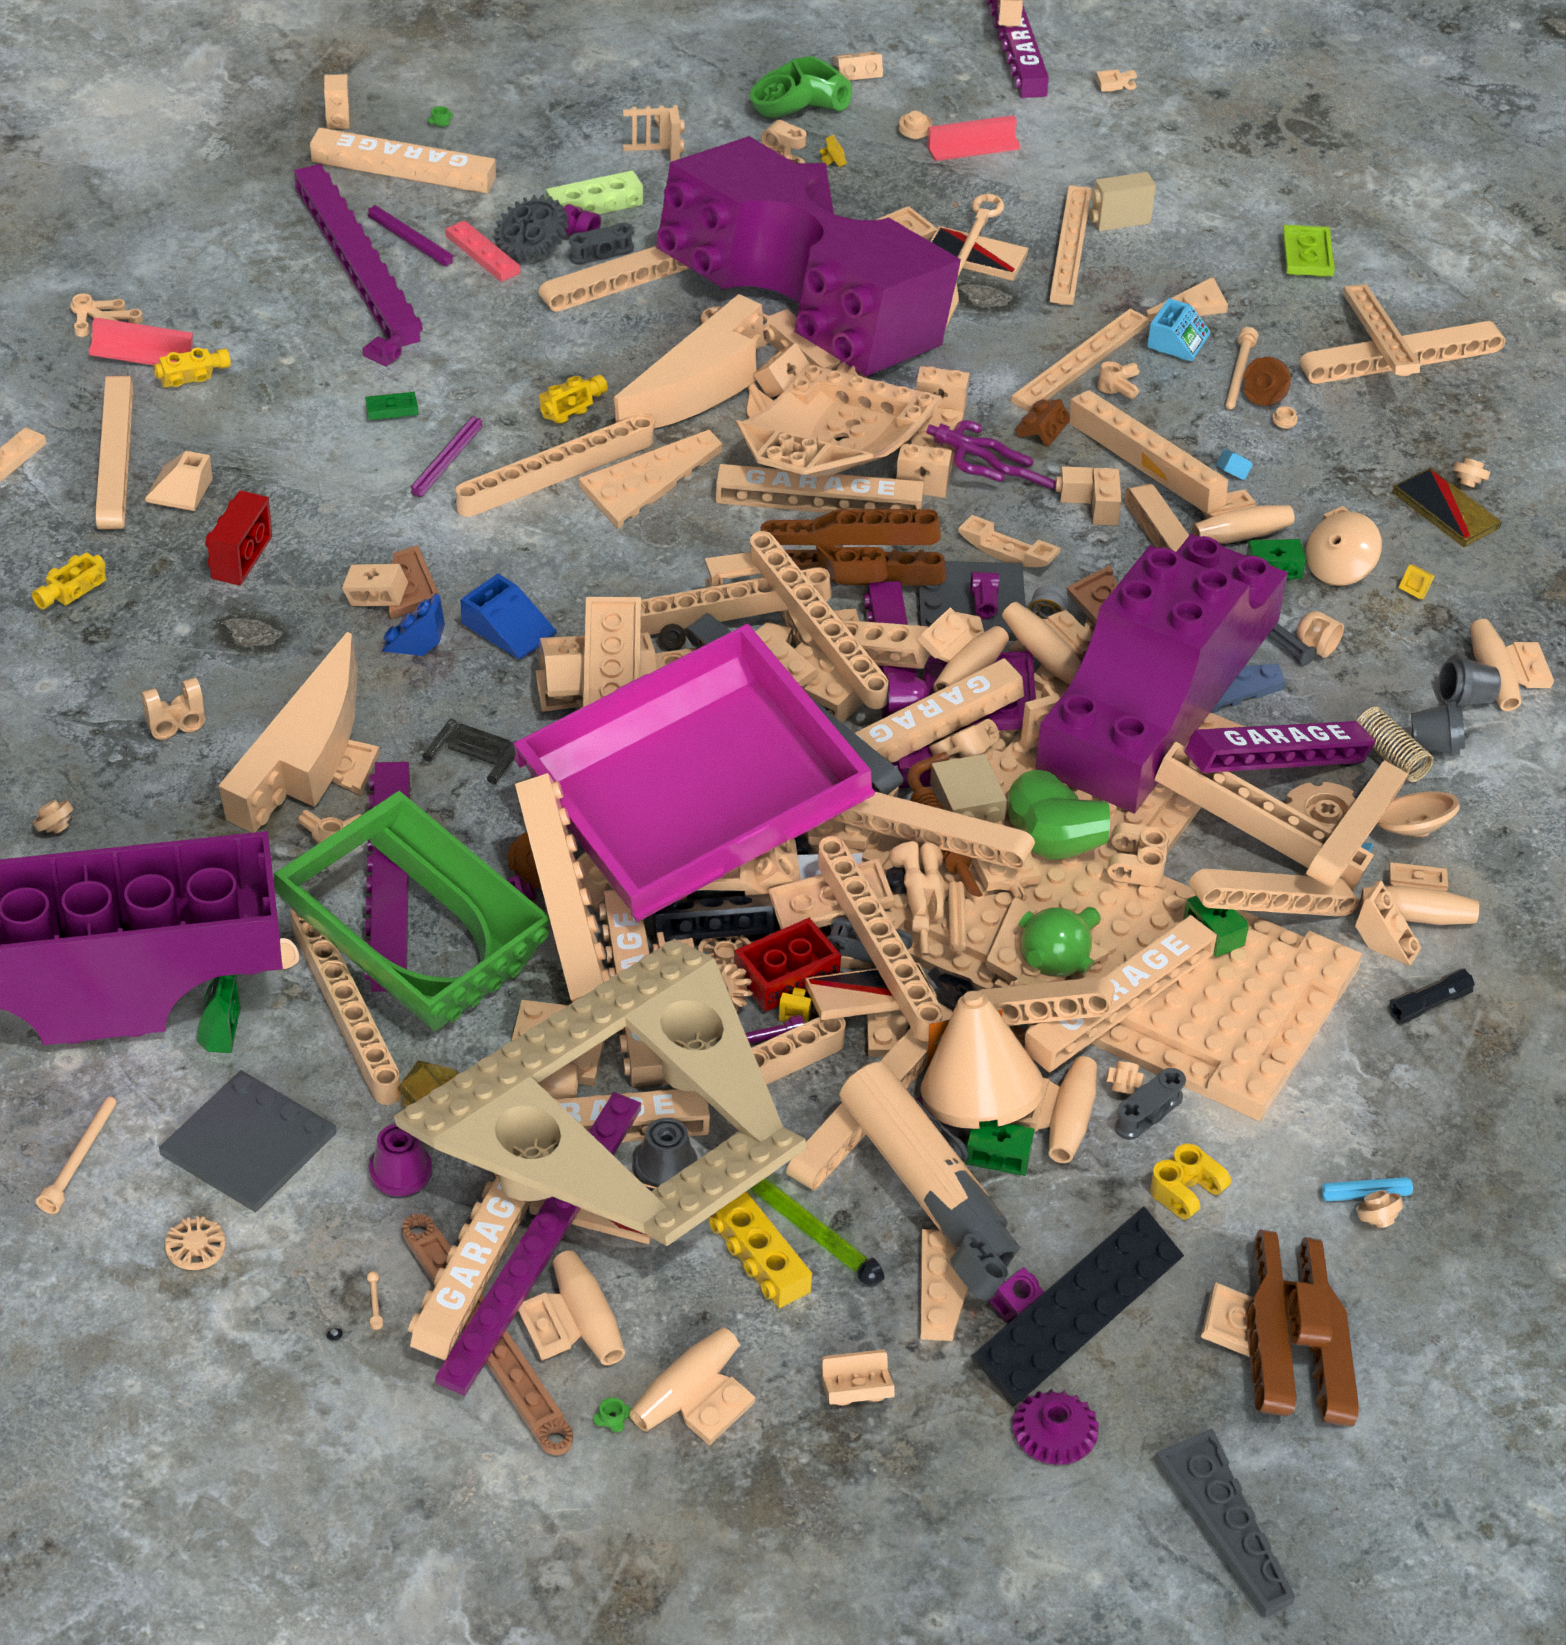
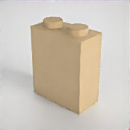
M1142 172L1095 180L1094 190L1091 192L1093 203L1092 209L1089 210V218L1098 231L1151 224L1156 184L1149 173Z
M986 754L932 763L930 785L944 810L992 823L1005 820L1007 799Z

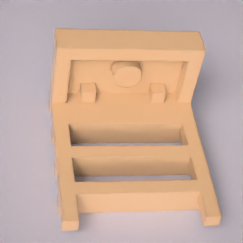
M673 105V108L659 106V108L650 109V106H645V109L632 107V109L623 110V116H632L631 144L623 145V151L669 149L671 162L680 159V153H684V139H680V133L685 132L684 119L679 117L678 105ZM645 115V144H637V116ZM651 115H659V143H651Z

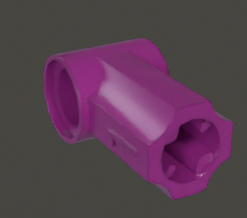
M972 571L970 594L974 595L975 614L979 615L981 619H990L998 613L999 573Z

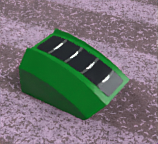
M237 974L213 978L206 991L203 1013L198 1026L197 1042L207 1052L232 1053L241 1009Z

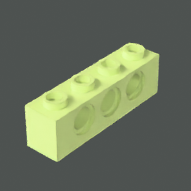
M631 170L546 189V199L552 196L553 200H558L563 207L567 204H572L582 208L583 211L589 210L597 214H603L643 205V184L634 171Z

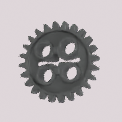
M533 195L530 201L524 197L521 204L516 201V207H507L509 213H501L503 220L496 221L498 227L494 229L496 235L493 237L497 247L510 258L514 259L516 257L518 262H521L524 257L527 262L530 261L532 256L539 259L540 253L548 255L547 249L555 250L554 243H562L560 236H565L567 233L564 229L569 228L567 223L569 218L563 205H560L558 200L554 201L552 196L546 199L544 195H541L539 199Z

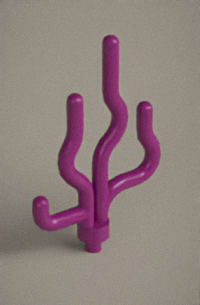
M970 420L959 421L954 430H950V426L940 423L939 427L929 424L926 434L934 436L933 442L940 445L945 443L955 449L953 462L958 469L967 474L984 476L997 482L1004 481V475L1017 476L1046 488L1055 489V480L1026 468L1006 465L985 448L993 449L1003 457L1027 467L1033 465V458L1011 450L995 439L972 438L963 435L964 430L977 434L981 433L983 427L976 422ZM968 452L984 459L992 468L973 465L964 461L965 453Z

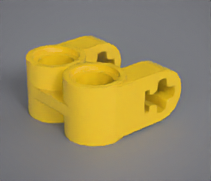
M1187 1143L1178 1146L1171 1159L1161 1160L1155 1164L1149 1191L1155 1200L1159 1201L1179 1218L1187 1220L1200 1210L1199 1199L1187 1187L1198 1183L1211 1194L1219 1195L1231 1185V1177L1222 1165L1207 1155L1200 1147Z

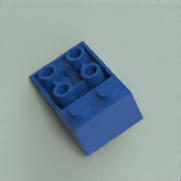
M498 573L460 599L461 623L519 660L539 647L540 638H549L557 634V630L516 584Z

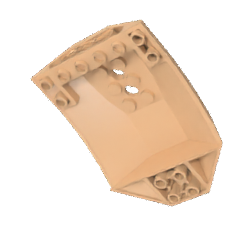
M807 364L774 402L747 420H736V424L757 463L802 475L824 477L886 457L898 449L922 426L942 401V396ZM838 437H847L840 441L835 440Z

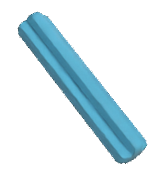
M1408 1177L1324 1183L1321 1186V1195L1326 1202L1364 1199L1368 1194L1380 1190H1386L1388 1193H1396L1400 1196H1410L1413 1193L1412 1180Z

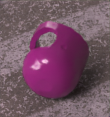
M887 674L888 715L929 696V689L924 680L914 677L913 682L905 683L898 681L896 674Z

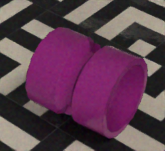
M572 204L564 206L569 218L567 221L569 228L564 229L567 236L601 227V216L589 210L583 211L582 208Z

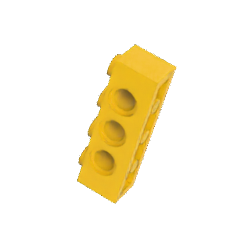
M744 1192L708 1218L713 1232L722 1236L729 1252L733 1256L737 1255L743 1263L747 1275L756 1279L760 1284L763 1295L768 1300L771 1299L779 1309L811 1293L812 1272L747 1192Z

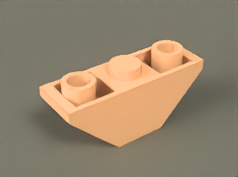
M1377 881L1363 903L1355 927L1369 949L1411 966L1422 947L1382 881Z

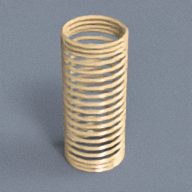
M1376 706L1365 710L1357 719L1361 726L1369 716L1379 712L1373 715L1363 727L1365 729L1368 723L1378 716L1366 730L1376 741L1372 749L1385 761L1394 766L1397 765L1396 767L1407 773L1416 769L1424 757H1426L1421 767L1409 774L1406 780L1411 783L1422 779L1433 765V756L1419 745L1412 736H1409L1399 724H1396L1380 707ZM1395 735V737L1385 746V744L1392 738V736ZM1398 738V740L1388 749V747L1395 741V739ZM1402 740V742L1392 751V749L1399 743V741ZM1405 743V745L1395 754V752ZM1408 746V748L1402 753V755L1399 756V754ZM1410 749H1412V750L1410 751V753L1407 754L1404 759H1402L1403 756H1404ZM1413 752H1415L1414 755L1407 762H1405L1406 759L1409 758V756Z

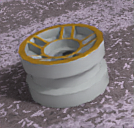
M1050 585L1042 586L1034 592L1029 610L1041 619H1047L1048 616L1067 610L1069 599L1065 592L1057 587Z

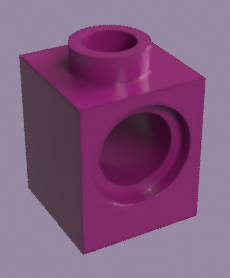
M1023 1267L1005 1280L1002 1286L998 1288L993 1299L988 1301L1006 1323L1031 1304L1044 1291L1039 1286L1037 1278ZM1013 1288H1015V1289L1018 1290V1292L1020 1293V1297H1021V1298H1019L1018 1296H1016V1294L1014 1293Z

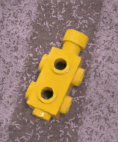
M194 348L190 352L180 354L171 352L167 356L159 357V363L153 365L156 379H160L163 388L170 386L179 387L186 383L203 382L211 379L213 368H230L231 360L226 348L217 349L215 353L210 354L207 348Z
M601 375L593 376L588 380L582 379L580 376H573L561 385L548 387L547 391L539 394L540 410L543 418L553 420L555 423H563L569 420L568 415L572 413L583 414L587 412V406L593 404L592 396L598 397L608 391V384Z
M87 552L81 556H72L67 565L60 569L53 568L49 571L46 577L47 586H40L32 591L33 601L42 610L51 606L55 599L65 606L106 581L105 561L100 555L92 556Z

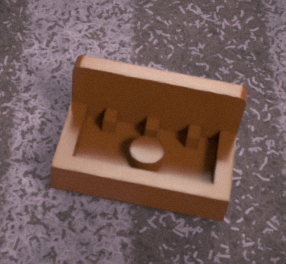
M1061 399L1039 400L1033 404V408L1028 414L1022 417V421L1015 428L1018 437L1039 435L1043 445L1050 446L1070 421L1068 411Z

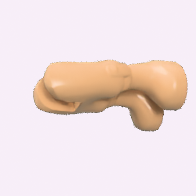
M915 841L906 842L894 847L889 854L890 861L896 868H905L904 884L913 916H924L926 907H928L931 919H941L944 911V883L938 867L943 861L942 850L933 843H925L919 849L918 843Z

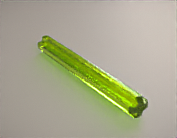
M764 1178L750 1188L853 1271L857 1272L859 1266L868 1260L864 1254L767 1178Z

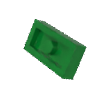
M415 391L365 397L368 420L419 415Z

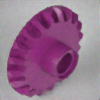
M1051 1388L1047 1393H1042L1038 1390L1034 1396H1027L1025 1401L1018 1405L1013 1417L1012 1428L1018 1445L1029 1456L1043 1463L1065 1465L1081 1460L1092 1451L1098 1438L1099 1422L1096 1421L1095 1411L1089 1409L1088 1402H1081L1077 1394L1070 1396L1067 1395L1065 1390L1057 1393Z

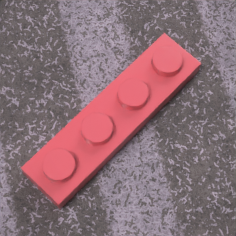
M465 220L445 229L448 239L499 281L502 282L521 274V268L517 262Z

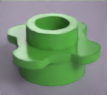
M444 106L434 107L431 110V117L428 118V123L439 127L447 126L450 124L449 120L453 118V113L449 112V109Z
M618 1398L604 1399L600 1404L599 1413L594 1415L593 1421L597 1426L604 1425L611 1428L613 1432H620L624 1429V1421L627 1417H630L631 1407L624 1404Z

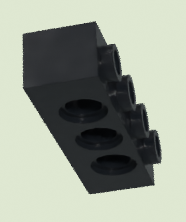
M768 894L676 901L653 913L654 933L657 940V933L663 932L665 942L673 939H705L774 933L773 905Z

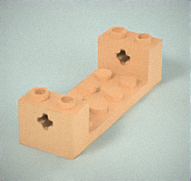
M920 366L916 390L942 396V401L922 426L905 444L901 445L896 479L923 481V495L946 498L954 463L953 456L956 451L945 443L940 445L933 442L934 436L926 434L929 424L939 427L940 423L950 426V430H954L956 424L963 420L967 405L970 373Z

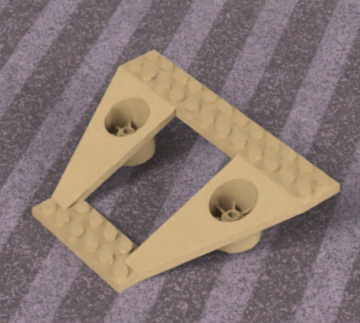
M676 939L666 942L651 954L644 956L632 966L622 970L605 983L598 985L594 990L576 999L564 1009L552 1014L545 1021L530 1028L526 1033L506 1043L499 1050L481 1059L477 1064L457 1074L450 1081L432 1090L420 1100L408 1105L404 1110L394 1115L397 1127L434 1149L498 1174L502 1190L511 1198L520 1201H538L553 1196L640 1231L665 1246L670 1245L807 1149L805 1138L784 1128L715 958ZM626 1026L661 1058L665 1080L668 1084L682 1091L698 1092L739 1131L653 1191H650L538 1084Z

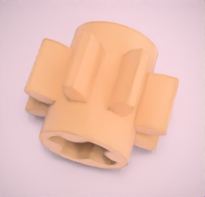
M1117 1061L1116 1068L1109 1067L1106 1081L1113 1083L1111 1091L1132 1095L1135 1087L1139 1088L1142 1086L1144 1074L1138 1073L1139 1065Z

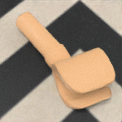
M914 915L912 932L921 933L922 955L927 956L929 955V918Z

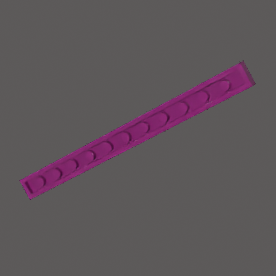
M613 1092L589 1130V1133L614 1155L639 1115L641 1102ZM553 1196L545 1200L435 1376L436 1384L466 1396L581 1209L580 1207Z

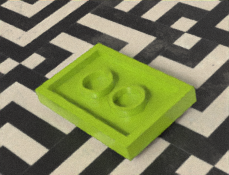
M1283 224L1282 237L1286 274L1297 276L1316 275L1319 277L1334 276L1335 266L1330 227Z

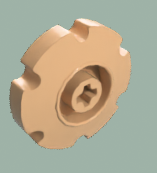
M1323 782L1321 786H1315L1312 783H1306L1291 790L1286 796L1285 804L1334 831L1356 798L1353 797V790L1339 784Z

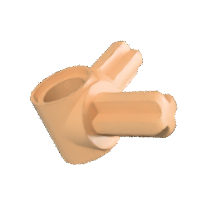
M1111 361L1102 363L1097 384L1098 390L1107 394L1120 392L1129 399H1135L1136 395L1139 394V389L1126 379L1139 374L1140 370L1137 368V364L1130 363L1121 366Z
M304 810L298 817V822L312 832V838L318 845L362 815L358 814L345 821L334 817H327L321 820L308 810Z

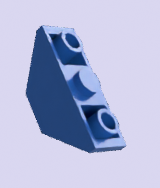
M435 593L428 600L423 599L414 612L405 614L396 627L391 626L383 637L385 643L382 651L424 656L439 644L445 626L440 596Z

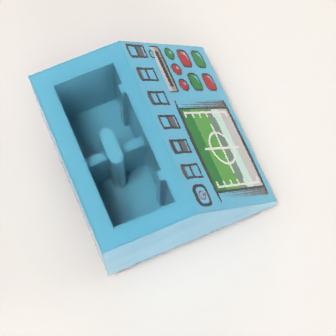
M1168 298L1150 324L1147 347L1183 360L1193 361L1209 338L1210 330L1191 305Z

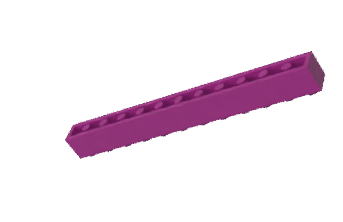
M321 164L294 170L297 193L386 339L389 340L395 334L401 336V347L420 342V332L423 331L421 319L415 316L411 303L406 302L403 290L398 289L394 276H390L386 263L381 262L378 250L373 249L369 236H365L361 223H357L354 212L348 209L346 199L340 196L338 186L333 185L329 172H325Z

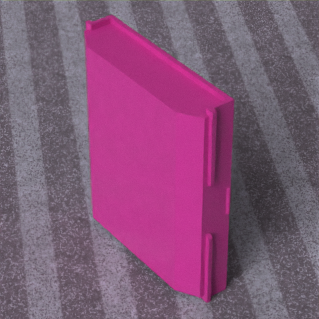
M749 624L702 646L650 674H645L625 684L601 699L514 742L516 754L514 760L520 768L526 765L532 778L548 773L554 782L559 781L564 796L560 798L561 807L567 809L570 818V824L566 825L630 909L631 915L636 922L723 877L727 872L785 841L798 837L875 795V791L872 789L871 769Z

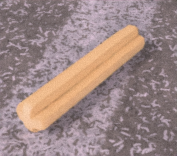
M951 881L948 888L950 949L953 952H963L966 949L964 884L961 881Z

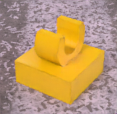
M831 135L825 138L827 147L819 151L823 163H826L827 166L835 161L838 167L847 164L844 149L835 136Z
M1409 564L1398 588L1419 599H1424L1435 575L1414 564Z
M794 987L792 994L782 993L779 1021H787L789 1017L802 1015L804 1023L810 1021L812 998L805 997V989Z

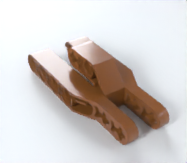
M836 509L813 520H769L760 527V531L772 534L780 545H816V550L785 551L800 570L824 568L830 574V581L841 585H869V583L900 581L901 585H939L947 579L945 558L939 552H924V550H918V552H898V550L885 552L879 547H843V545H933L941 539L939 516L934 510Z
M1260 1229L1254 1240V1260L1258 1290L1245 1313L1255 1409L1257 1412L1288 1416L1294 1412L1296 1388L1288 1327L1289 1320L1292 1343L1308 1346L1309 1351L1313 1352L1315 1369L1312 1372V1376L1316 1379L1318 1396L1315 1401L1316 1405H1319L1321 1421L1353 1427L1358 1418L1359 1403L1347 1311L1328 1283L1323 1241L1310 1237L1302 1239L1298 1254L1301 1282L1285 1281L1282 1274L1278 1234L1274 1231Z

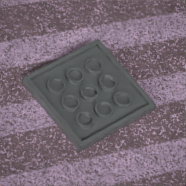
M945 561L946 581L939 585H918L920 626H928L929 628L950 607L955 612L980 617L975 614L974 595L970 594L971 572H998V613L990 619H981L985 632L994 626H1000L1008 633L1009 641L1018 640L1002 618V614L1013 602H1018L1026 608L1022 563Z
M240 1070L161 1144L159 1151L160 1155L256 1213L337 1132L336 1125Z

